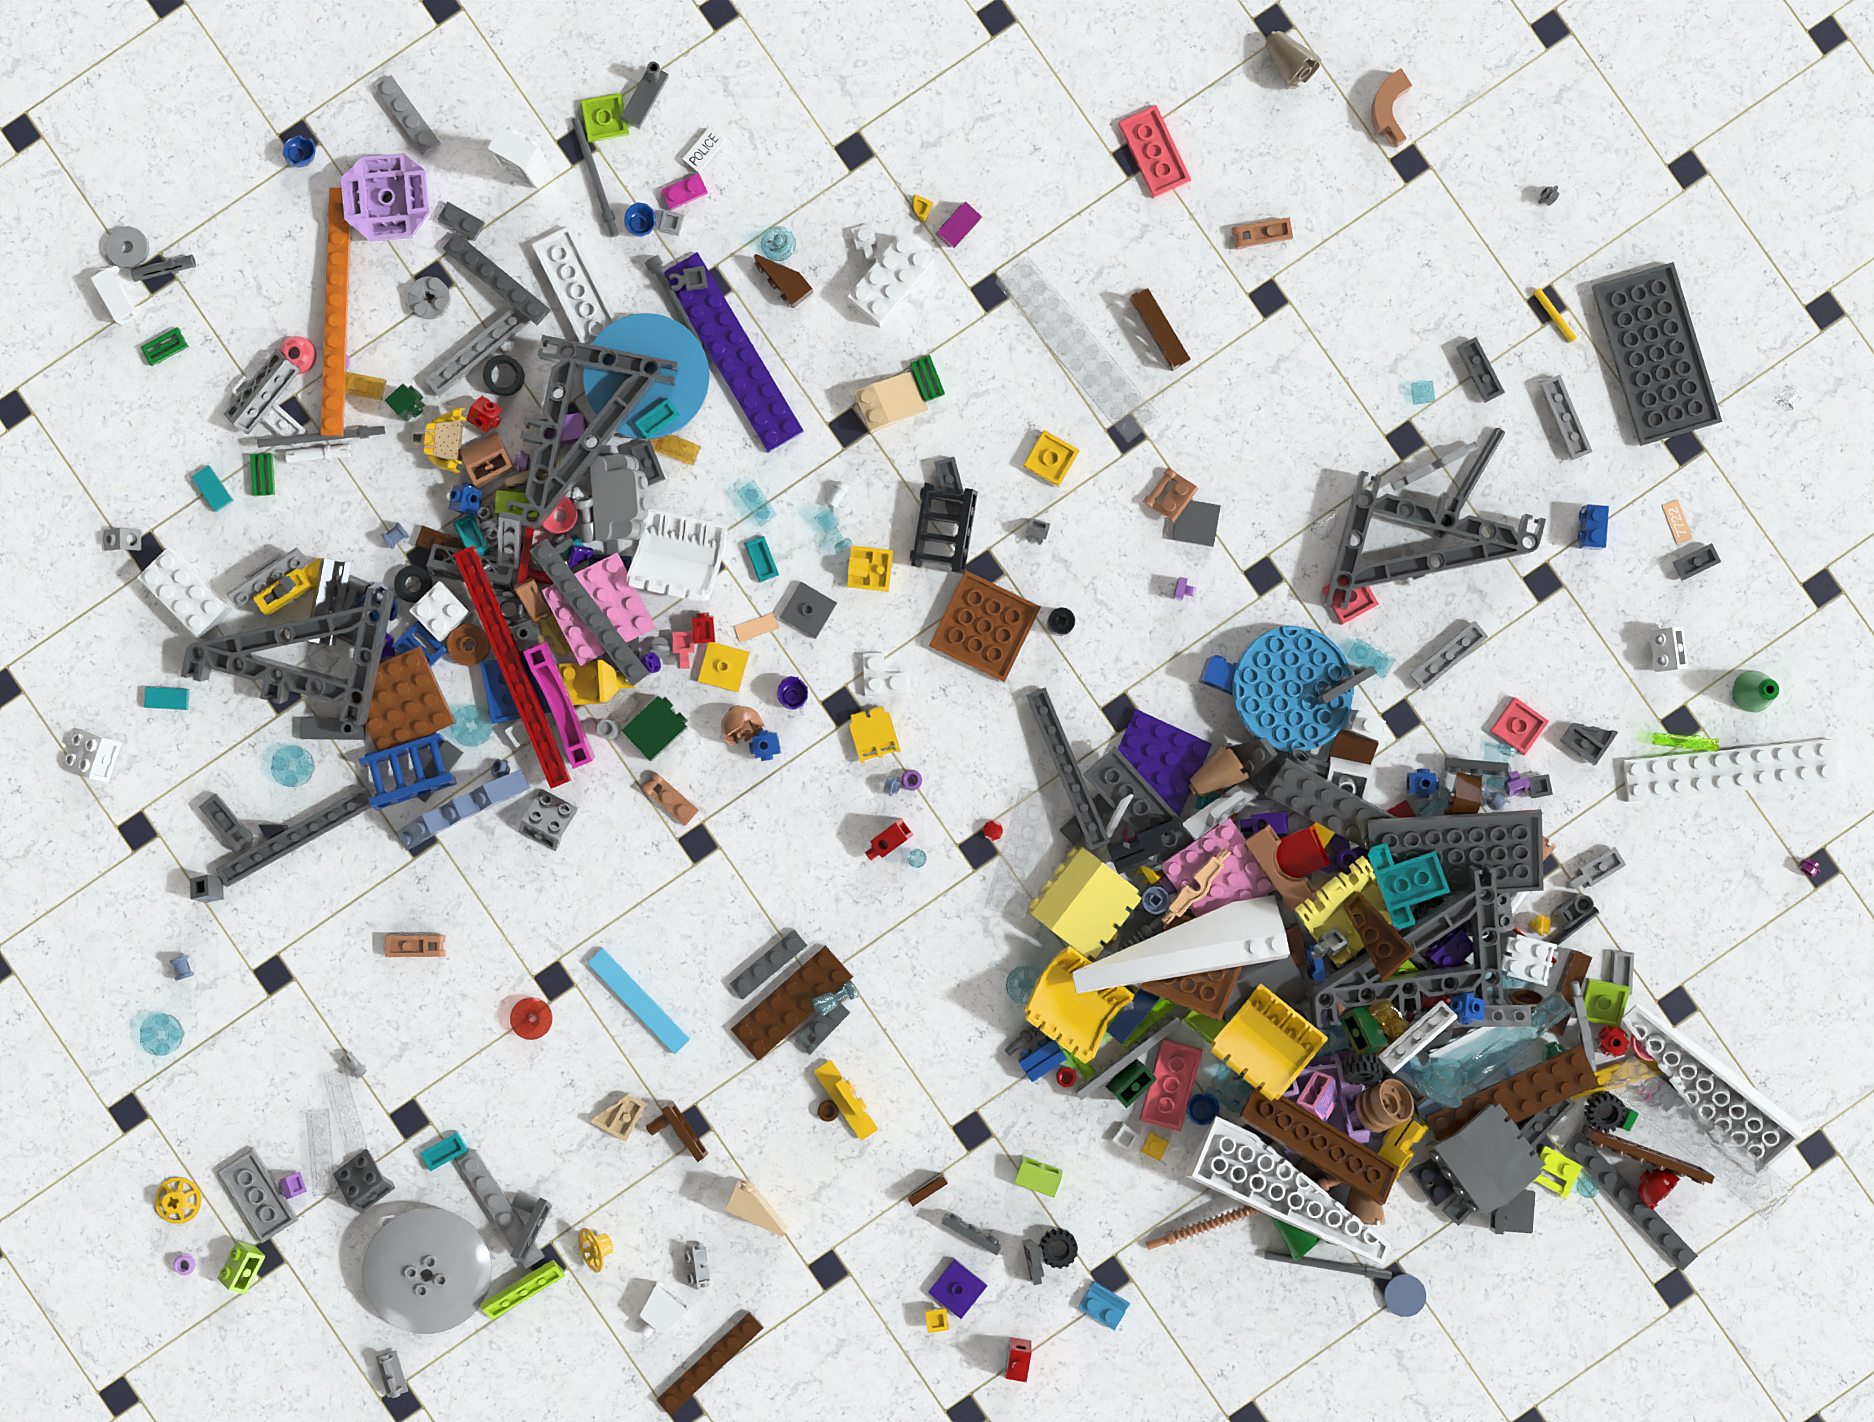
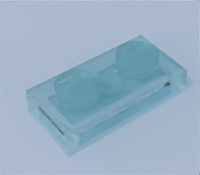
M754 480L737 491L760 527L778 516Z

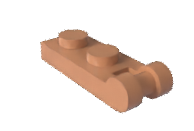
M1290 217L1231 228L1232 235H1235L1236 242H1234L1236 250L1293 239ZM1249 232L1250 239L1244 240L1243 233Z
M654 772L651 775L650 781L644 783L641 788L686 826L698 813L699 809L657 772ZM659 783L663 788L657 793L654 788Z
M446 935L385 936V957H445L446 950H443V942H446ZM429 942H435V950H429Z

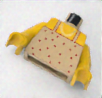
M454 408L453 411L433 419L430 424H426L425 433H414L413 445L424 446V454L428 456L431 463L439 469L452 471L457 474L460 471L456 470V466L462 464L460 451L462 450L464 424L460 421H466V417H461L462 411H466L464 408Z

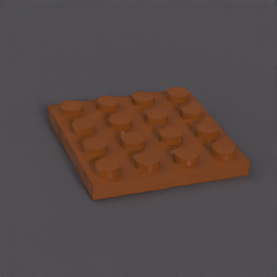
M965 570V575L962 576L929 647L1005 683L1041 606Z
M421 646L379 664L367 723H365L377 752L419 740L456 723ZM356 691L355 697L358 701H361V695Z
M1183 914L1181 917L1176 915L1169 925H1166L1164 932L1193 920V918ZM1243 966L1143 982L1140 989L1221 1021Z

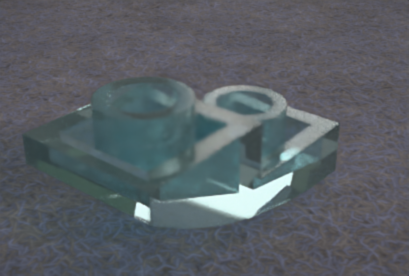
M1358 638L1347 655L1348 658L1361 666H1374L1377 671L1376 674L1384 679L1395 662V659L1378 651L1375 647Z

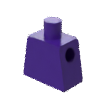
M1287 811L1252 814V819H1240L1241 832L1253 831L1254 835L1263 829L1258 825V822L1261 820H1265L1267 825L1270 824L1276 834L1289 832Z

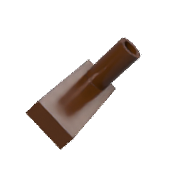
M674 1101L662 1109L663 1114L646 1125L647 1131L653 1136L671 1124L697 1163L709 1154Z

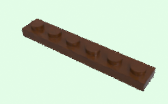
M749 1311L666 1389L656 1401L671 1416L749 1343L764 1326Z

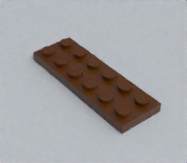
M825 945L730 1030L759 1061L854 976Z
M1584 1124L1581 1131L1587 1136L1586 1140L1595 1146L1603 1148L1606 1145L1612 1152L1624 1155L1625 1152L1632 1159L1642 1163L1646 1160L1651 1166L1664 1170L1666 1167V1169L1672 1171L1671 1173L1683 1178L1686 1175L1696 1183L1704 1185L1707 1182L1712 1184L1715 1178L1713 1174L1700 1166L1610 1133L1600 1132L1591 1126Z

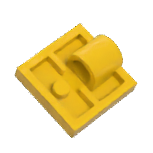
M851 545L847 588L889 592L893 550Z

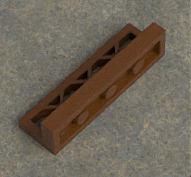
M1149 288L1140 293L1132 294L1130 302L1171 370L1174 371L1191 360Z
M1570 950L1541 1028L1563 1036L1574 1007L1570 983L1579 981L1581 989L1593 957L1577 950Z

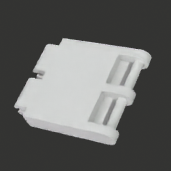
M1515 934L1514 938L1507 936L1504 951L1511 953L1510 957L1502 956V970L1506 971L1505 975L1547 986L1548 982L1546 980L1549 968L1553 964L1551 959L1554 948L1556 949L1557 945Z

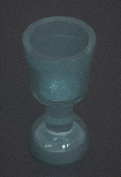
M832 507L814 517L826 533L830 531L836 541L834 545L836 553L843 551L853 544L849 538H843L837 526L840 524Z
M1499 744L1498 752L1501 753L1499 762L1508 763L1509 757H1514L1518 749L1505 744ZM1489 775L1485 784L1506 790L1508 776H1505L1504 779H1497Z
M848 981L843 985L842 991L834 995L828 992L813 998L812 1002L818 1015L823 1017L838 1007L839 1001L845 998L854 1000L859 997L854 983Z

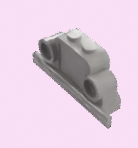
M607 445L599 453L600 456H597L590 464L595 538L596 541L606 542L607 555H613L615 553L620 554V540H637L643 534L644 525L642 520L647 518L649 500L647 499L648 481L645 474L638 470L639 463L636 457L629 454L612 455V447Z

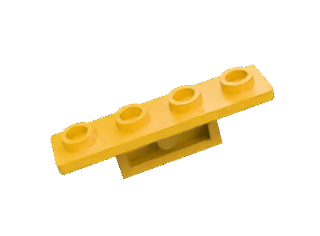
M832 1060L827 1061L814 1071V1074L861 1141L878 1130L877 1125L866 1111V1103L861 1097L857 1098L853 1092L855 1090L849 1079L845 1080Z

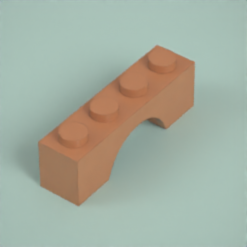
M1270 824L1245 841L1248 853L1251 856H1255L1259 862L1260 870L1264 874L1267 873L1271 879L1272 887L1283 896V903L1288 909H1292L1295 912V908L1301 903L1304 906L1306 905L1304 903L1305 900L1309 899L1312 901L1316 898V890L1307 877H1291L1280 869L1276 853L1281 840Z

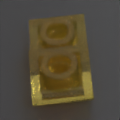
M1387 998L1369 1007L1370 1014L1382 1025L1383 1031L1391 1039H1398L1410 1028L1402 1014Z

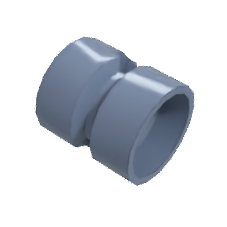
M1159 886L1146 887L1140 895L1142 907L1152 914L1164 912L1169 905L1170 898L1168 893Z

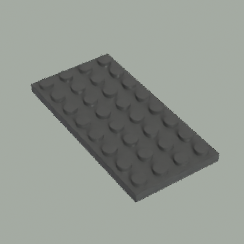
M1674 262L1593 285V294L1639 445H1647L1723 422Z
M1541 809L1367 820L1369 851L1372 847L1387 843L1394 865L1436 851L1450 893L1438 897L1454 896L1468 887V866L1474 865L1481 869L1482 864H1490L1495 868L1497 893L1544 891ZM1482 869V874H1479L1481 882L1485 880V869ZM1482 890L1480 894H1486L1487 890Z

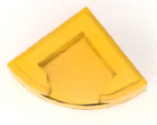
M914 194V212L921 221L926 222L934 202Z

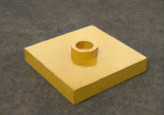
M1043 430L1023 467L1059 487L1080 450Z
M715 642L708 643L698 682L739 693L750 652Z

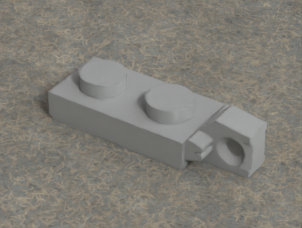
M1612 847L1579 867L1574 872L1576 876L1567 881L1571 889H1576L1581 885L1583 888L1591 887L1626 866V863L1616 847Z

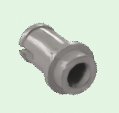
M351 1051L346 1054L351 1062L345 1056L340 1059L351 1071V1076L356 1077V1079L367 1072L365 1064L362 1065Z

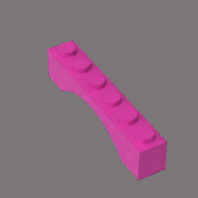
M547 641L527 648L523 651L551 708L572 768L574 769L592 762L595 758L594 752Z

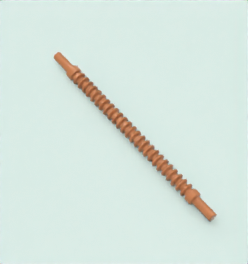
M1331 1177L1329 1179L1321 1178L1316 1184L1324 1191H1328L1329 1187L1343 1182L1335 1177ZM1244 1205L1243 1209L1238 1207L1237 1211L1235 1209L1231 1213L1227 1211L1226 1215L1221 1213L1220 1217L1215 1215L1214 1219L1212 1217L1208 1221L1204 1219L1203 1223L1198 1221L1197 1225L1193 1223L1191 1227L1187 1225L1185 1229L1181 1227V1230L1175 1229V1232H1166V1235L1147 1241L1146 1245L1148 1250L1168 1243L1172 1245L1176 1243V1240L1181 1242L1182 1238L1187 1240V1237L1190 1236L1192 1238L1193 1234L1198 1236L1199 1232L1204 1234L1205 1230L1210 1232V1229L1213 1228L1215 1230L1216 1226L1221 1228L1222 1224L1227 1226L1228 1222L1233 1224L1234 1220L1238 1222L1239 1218L1244 1220L1245 1216L1250 1218L1251 1214L1255 1216L1257 1212L1259 1214L1262 1212Z

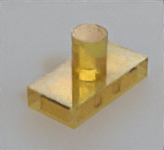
M346 372L345 394L383 401L387 380Z
M670 434L666 437L658 438L654 451L694 466L701 446Z

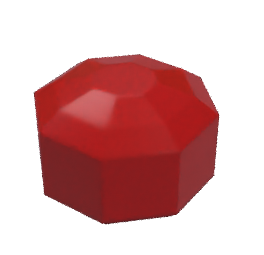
M992 820L985 823L983 833L985 838L994 841L1001 838L1003 828L1001 823Z
M1069 1066L1061 1067L1056 1073L1057 1083L1063 1088L1072 1087L1077 1080L1076 1072Z

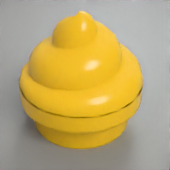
M1544 914L1537 915L1535 919L1528 923V926L1538 935L1544 936L1550 933L1551 920L1550 917H1545Z

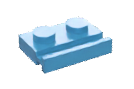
M1093 1281L1078 1308L1115 1331L1126 1313L1125 1311L1130 1306V1302Z

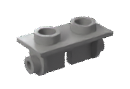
M703 1243L696 1244L695 1247L686 1245L687 1251H685L684 1256L686 1263L689 1265V1272L687 1273L689 1285L697 1290H700V1287H708V1282H710L708 1266H700V1264L708 1262L706 1247H704Z
M397 1351L376 1356L387 1397L395 1398L400 1396L401 1393L408 1392Z

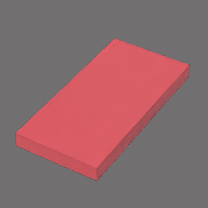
M1157 105L1118 122L1152 198H1156L1191 182L1189 173Z
M1164 1038L1161 1040L1152 1071L1157 1080L1147 1089L1139 1120L1181 1132L1187 1103L1191 1096L1203 1049Z

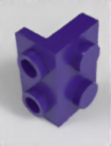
M1456 927L1445 934L1440 940L1430 944L1425 955L1438 968L1458 966L1473 953V942L1461 928Z

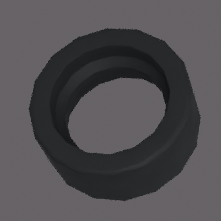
M494 356L484 367V383L493 393L499 396L514 395L524 384V370L519 362L511 356ZM503 363L511 365L516 372L514 383L506 388L496 386L491 377L493 369Z

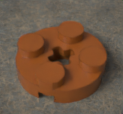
M463 624L450 633L447 641V649L451 657L457 663L464 666H474L483 662L488 656L491 647L486 632L474 624ZM472 639L474 648L466 651L467 647L463 646V644Z

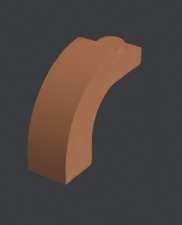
M1402 68L1391 74L1382 83L1374 97L1371 114L1377 134L1379 135L1386 131L1387 140L1390 144H1394L1396 148L1402 145L1407 138L1394 119L1393 103L1413 86Z

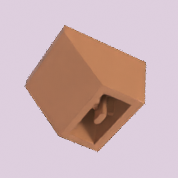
M498 432L460 451L465 467L474 485L479 489L516 470Z

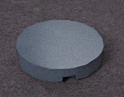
M1398 1274L1386 1283L1383 1298L1386 1306L1392 1313L1400 1317H1410L1423 1309L1426 1303V1290L1417 1277L1410 1274Z

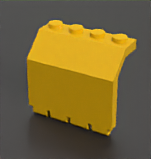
M1069 945L1057 953L1038 977L1023 1012L1026 1013L1025 1019L1036 1028L1041 1025L1040 1031L1052 1040L1058 1037L1057 1044L1069 1053L1074 1049L1073 1056L1086 1064L1095 1057L1108 1023L1119 1009L1132 1002L1134 994L1124 986L1076 994L1072 972L1093 962Z
M1260 984L1238 1013L1210 1044L1213 1047L1210 1052L1221 1061L1227 1058V1066L1238 1075L1244 1072L1245 1075L1242 1078L1255 1089L1261 1086L1262 1089L1259 1092L1272 1101L1274 1098L1279 1100L1327 1041L1328 1037L1264 985Z

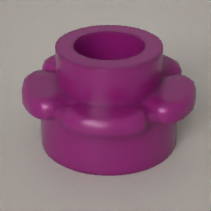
M1811 858L1802 860L1799 869L1810 877L1820 873L1818 869L1819 864Z

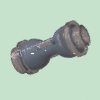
M1482 780L1481 797L1486 799L1488 807L1492 809V812L1506 811L1511 803L1508 800V796L1500 792L1488 791L1486 783Z

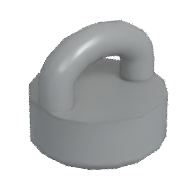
M656 638L650 643V652L655 653L659 659H663L670 654L671 645L666 639Z

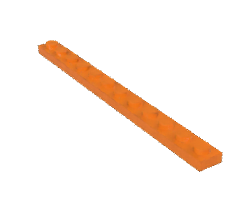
M342 188L329 189L321 435L344 437L351 225L344 219Z

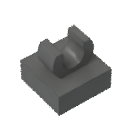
M1030 518L1026 534H1028L1027 541L1030 542L1031 537L1036 536L1039 538L1038 545H1041L1043 539L1047 538L1050 523Z

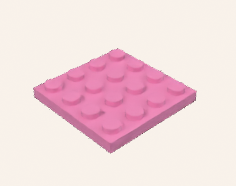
M615 553L574 575L627 643L656 627L635 587H630L629 582H626L628 572L619 554ZM555 584L542 590L580 666L607 653Z
M1230 817L1223 824H1218L1203 836L1162 862V870L1179 892L1184 885H1188L1193 889L1200 887V884L1193 878V875L1212 855L1216 857L1224 847L1231 853L1222 862L1224 868L1211 881L1208 893L1202 899L1193 902L1189 906L1196 918L1232 902L1264 897L1274 890L1267 873L1264 874L1260 870L1259 862L1255 856H1251L1248 853L1245 843L1246 839Z

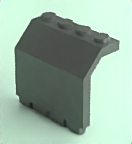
M1289 954L1285 959L1243 965L1224 1013L1230 1022L1260 984L1264 985L1289 1007H1291L1290 1000H1293L1296 1005L1308 999L1306 993L1309 992V989L1291 955Z
M1499 1102L1495 1105L1488 1104L1455 1134L1442 1141H1430L1425 1145L1429 1151L1428 1155L1440 1165L1442 1168L1441 1173L1451 1180L1455 1192L1467 1202L1466 1207L1475 1214L1485 1215L1509 1203L1542 1173L1540 1169L1544 1166L1543 1161L1536 1152L1529 1155L1533 1148L1524 1135L1516 1137L1521 1131L1513 1120L1508 1118L1504 1121L1508 1113Z

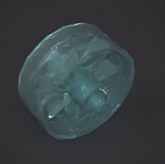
M1020 966L1012 970L1006 981V989L1010 998L1017 1003L1027 1004L1028 1001H1024L1023 997L1026 991L1030 997L1031 990L1035 986L1034 981L1041 975L1042 971L1031 966ZM1022 970H1024V980L1017 975ZM1029 970H1032L1036 974L1029 980ZM1014 979L1019 981L1017 986H1013ZM1021 989L1019 997H1017L1014 990Z

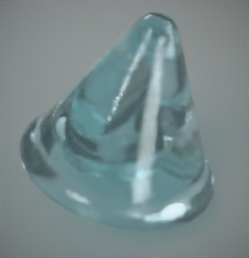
M775 226L764 233L761 240V248L769 259L783 261L793 254L796 248V239L789 229Z

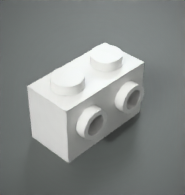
M1683 626L1650 630L1649 641L1652 646V664L1655 667V672L1688 668Z

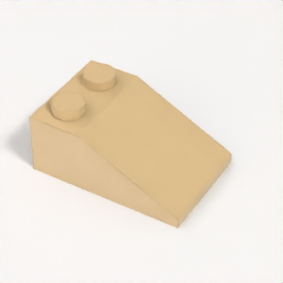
M912 371L871 384L854 392L855 399L870 434L928 410Z
M743 1180V1182L738 1181L725 1211L783 1237L787 1225L759 1190L754 1188L755 1185L746 1180Z

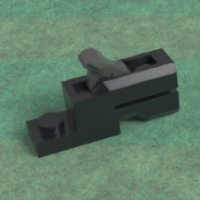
M1176 816L1137 831V839L1132 841L1121 839L1107 845L1112 861L1114 860L1113 863L1117 873L1121 874L1139 866H1146L1153 871L1162 869L1163 864L1157 862L1156 855L1166 851L1161 834L1164 833L1165 836H1168L1177 831L1176 828H1179V823Z

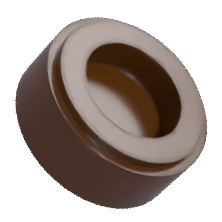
M824 1100L820 1103L818 1115L823 1121L830 1122L837 1118L839 1108L833 1100Z

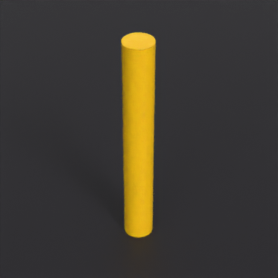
M1538 288L1533 294L1571 343L1577 338L1541 288Z

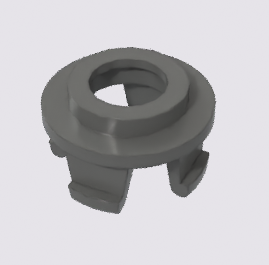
M504 591L496 596L500 609L506 602H513L516 605V613L513 616H504L508 626L515 625L514 622L523 619L526 608L516 593Z

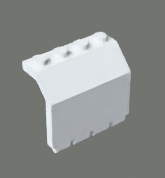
M648 509V516L643 520L644 531L640 537L626 582H629L630 587L644 589L645 586H648V591L662 594L668 591V595L684 599L686 595H689V600L704 603L705 599L709 600L720 569L728 526Z

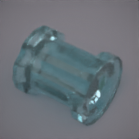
M914 849L908 855V862L914 868L923 867L927 861V856L921 849ZM917 852L921 853L920 857L924 858L923 862L919 861L918 864H914L911 856H915Z

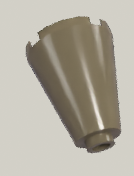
M1273 31L1267 36L1265 46L1290 89L1298 88V83L1301 81L1306 83L1319 69L1320 64L1318 61H1321V58L1282 31Z

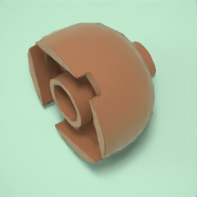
M740 705L731 707L721 721V730L725 742L734 745L738 744L737 740L743 738L745 742L751 740V737L756 736V732L763 731L762 726H764L762 718L757 711L751 707Z

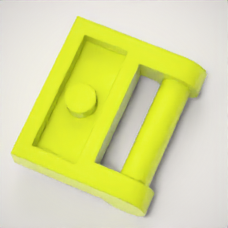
M1543 1145L1538 1154L1544 1163L1542 1168L1565 1180V1182L1561 1186L1541 1174L1534 1181L1558 1193L1559 1197L1566 1199L1583 1166Z

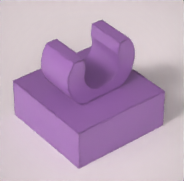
M1179 577L1173 599L1181 601L1184 595L1193 597L1196 587L1186 585L1188 579Z
M1517 770L1511 772V776L1508 777L1509 783L1506 786L1508 797L1529 791L1530 781L1528 777L1520 779Z
M301 1172L281 1178L278 1183L279 1186L282 1185L284 1191L282 1196L286 1197V1199L307 1192Z

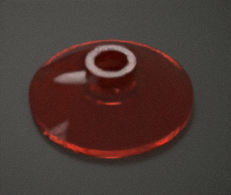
M535 997L520 1000L513 1007L510 1015V1023L514 1032L527 1040H535L544 1036L550 1030L553 1021L552 1011L548 1004ZM530 1014L536 1016L535 1022L529 1020Z

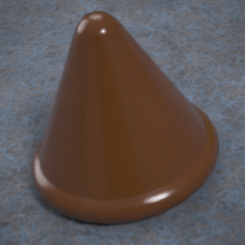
M1518 989L1512 991L1509 995L1512 1005L1531 1006V1019L1546 1003L1545 998L1541 994L1532 990Z

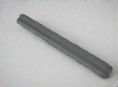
M1495 428L1455 496V498L1457 496L1464 497L1461 509L1505 435V431L1500 428ZM1452 502L1447 511L1452 512L1456 502ZM1444 516L1441 524L1448 527L1450 525L1449 518ZM1436 531L1434 533L1437 537L1444 539L1447 535L1445 533H1440Z

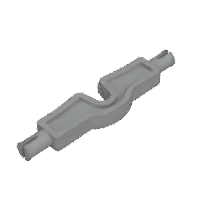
M1474 441L1391 483V486L1396 491L1477 450L1478 445Z
M1573 981L1570 983L1576 1019L1580 1027L1579 1035L1582 1048L1593 1072H1596V1059L1583 996L1581 995L1579 981Z

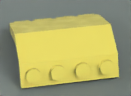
M1078 845L1069 851L1066 862L1064 864L1061 863L1055 869V876L1052 880L1045 882L1039 897H1034L1028 905V912L1085 957L1091 955L1096 959L1104 949V946L1099 943L1101 939L1108 944L1118 931L1112 925L1116 923L1121 927L1131 914L1125 908L1128 906L1134 910L1142 898L1137 895L1139 891L1137 888L1082 846Z

